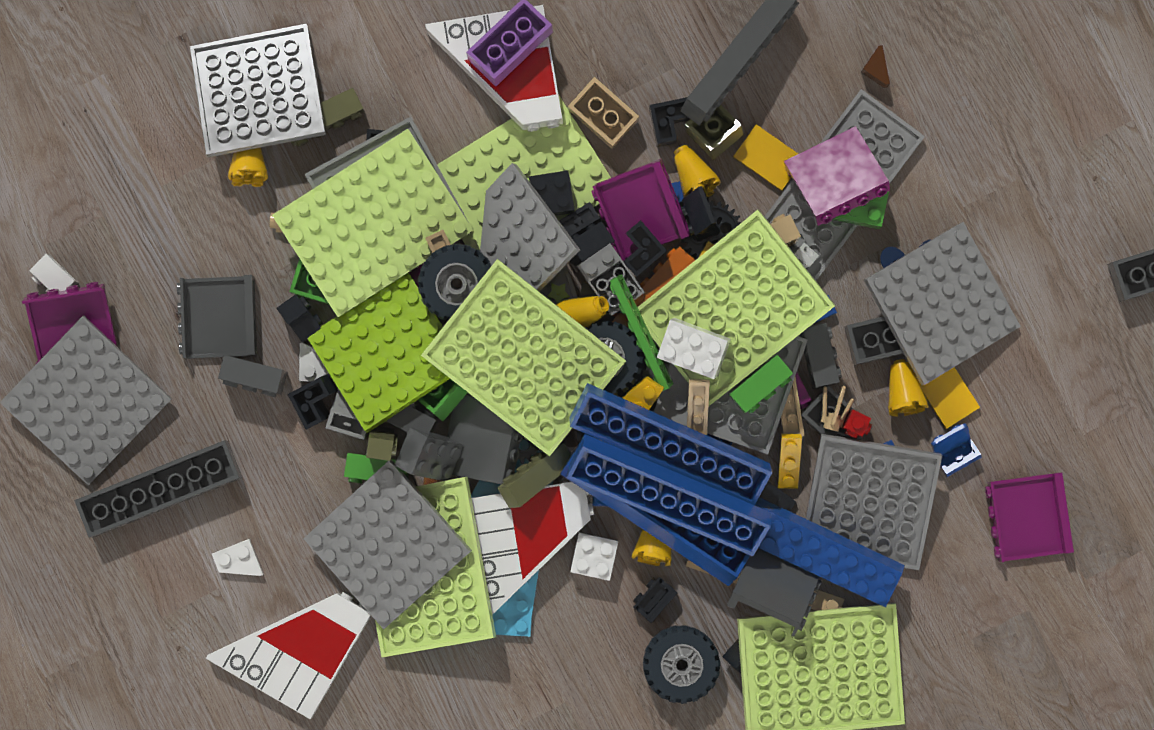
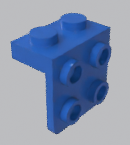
M966 423L954 426L950 432L944 435H938L931 443L933 452L942 454L940 467L947 477L982 458L981 453L970 438L969 428Z

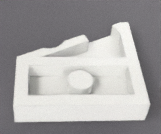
M300 343L299 381L311 382L328 374L329 372L314 348Z
M250 539L212 553L219 573L264 575Z

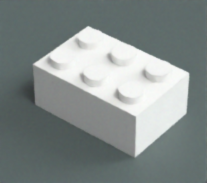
M672 318L669 321L657 358L715 379L718 377L731 339L677 318Z

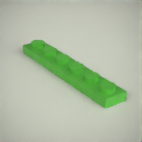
M623 275L616 276L610 280L611 291L614 295H617L620 301V310L623 314H626L629 320L628 327L637 337L636 343L645 354V362L647 367L653 371L654 381L664 387L663 391L669 389L674 383L663 360L657 358L659 351Z

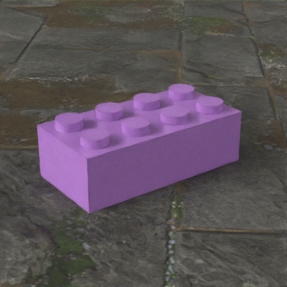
M521 0L466 52L467 58L494 86H497L553 33L552 24L527 0Z

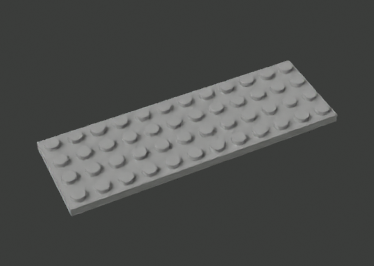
M861 89L821 143L856 126L890 184L925 136ZM794 180L790 182L765 215L770 224L777 216L782 214L785 217L791 215L801 237L796 244L789 248L795 254L802 244L805 243L819 255L813 264L806 268L815 281L858 226L836 220L818 226L815 216Z

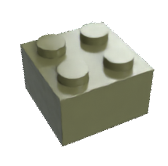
M722 105L715 109L708 122L703 121L699 126L690 119L685 124L687 134L713 160L743 136L741 124Z

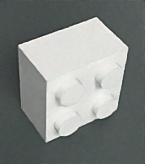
M579 532L570 572L610 581L618 541Z

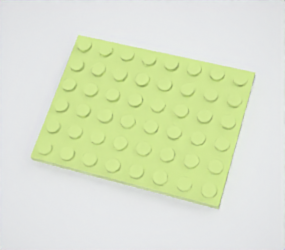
M560 96L559 101L563 124H559V127H541L537 131L529 132L528 130H523L511 118L437 164L470 226L474 230L461 238L465 245L480 251L486 190L512 163L517 164L528 180L529 176L568 170L574 210L576 211L589 202L593 208L599 205V202L595 201L592 195L593 186L611 177ZM569 214L557 215L555 217L559 221Z
M406 129L272 215L337 317L424 263L432 254L425 239L426 237L443 229L452 245L474 231L409 129Z
M757 210L638 306V309L651 337L659 347H661L669 321L672 318H677L731 339L718 377L715 379L674 365L688 383L689 379L710 381V406L834 308L835 304L763 214Z
M499 259L493 263L421 354L423 358L548 456L554 452L572 429L569 417L586 384L589 383L603 390L626 362L624 358Z
M468 477L416 486L472 551L385 629L375 620L381 657L496 637Z
M888 603L886 607L877 604L810 611L807 618L803 617L806 619L802 631L797 630L794 637L791 636L795 628L794 626L770 615L737 618L745 730H855L905 724L896 603Z

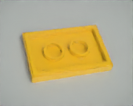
M756 124L733 158L782 191L791 179L786 172L784 161L798 153Z
M955 367L926 385H921L919 382L924 396L945 429L980 408Z

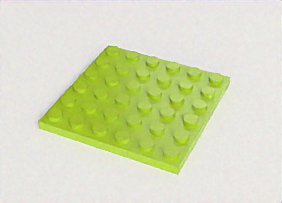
M406 273L341 316H336L321 326L320 330L308 337L312 347L366 433L450 379L421 356L443 328V325L434 313L432 314L428 307L423 304L418 287L409 273Z

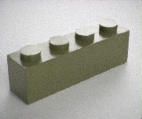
M354 88L321 103L325 131L331 128L334 130L338 129L349 119L351 121L357 120L365 112ZM310 138L291 141V144L300 147L307 144Z
M377 426L370 431L366 458L391 461V455H396L398 435L394 434V429Z
M564 442L560 443L550 456L545 452L535 454L530 458L531 461L528 464L521 465L516 469L517 472L514 475H509L502 480L503 484L497 488L509 508L521 507L561 475V471L571 457Z

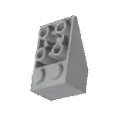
M608 244L577 266L596 295L607 299L609 303L608 312L611 316L620 311V301L610 288V280L614 277L623 275L634 300L645 293L611 244Z
M338 389L325 428L366 440L368 433L364 431Z

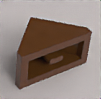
M880 45L861 73L881 87L887 88L890 85L883 45Z

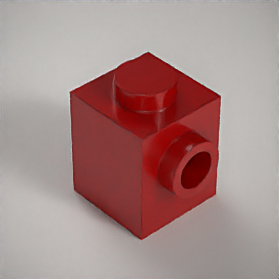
M854 409L850 410L842 429L846 430L845 434L855 439L857 436L863 437L864 434L867 435L872 427L870 423L872 418Z

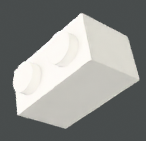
M45 254L29 270L33 274L31 278L37 284L45 285L48 288L46 291L51 289L64 291L67 290V287L78 284L48 254Z

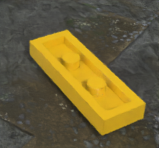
M781 433L778 488L798 489L802 434Z

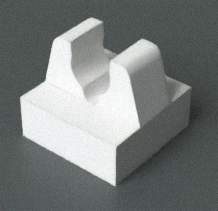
M805 243L795 252V256L803 261L805 268L810 267L819 257Z

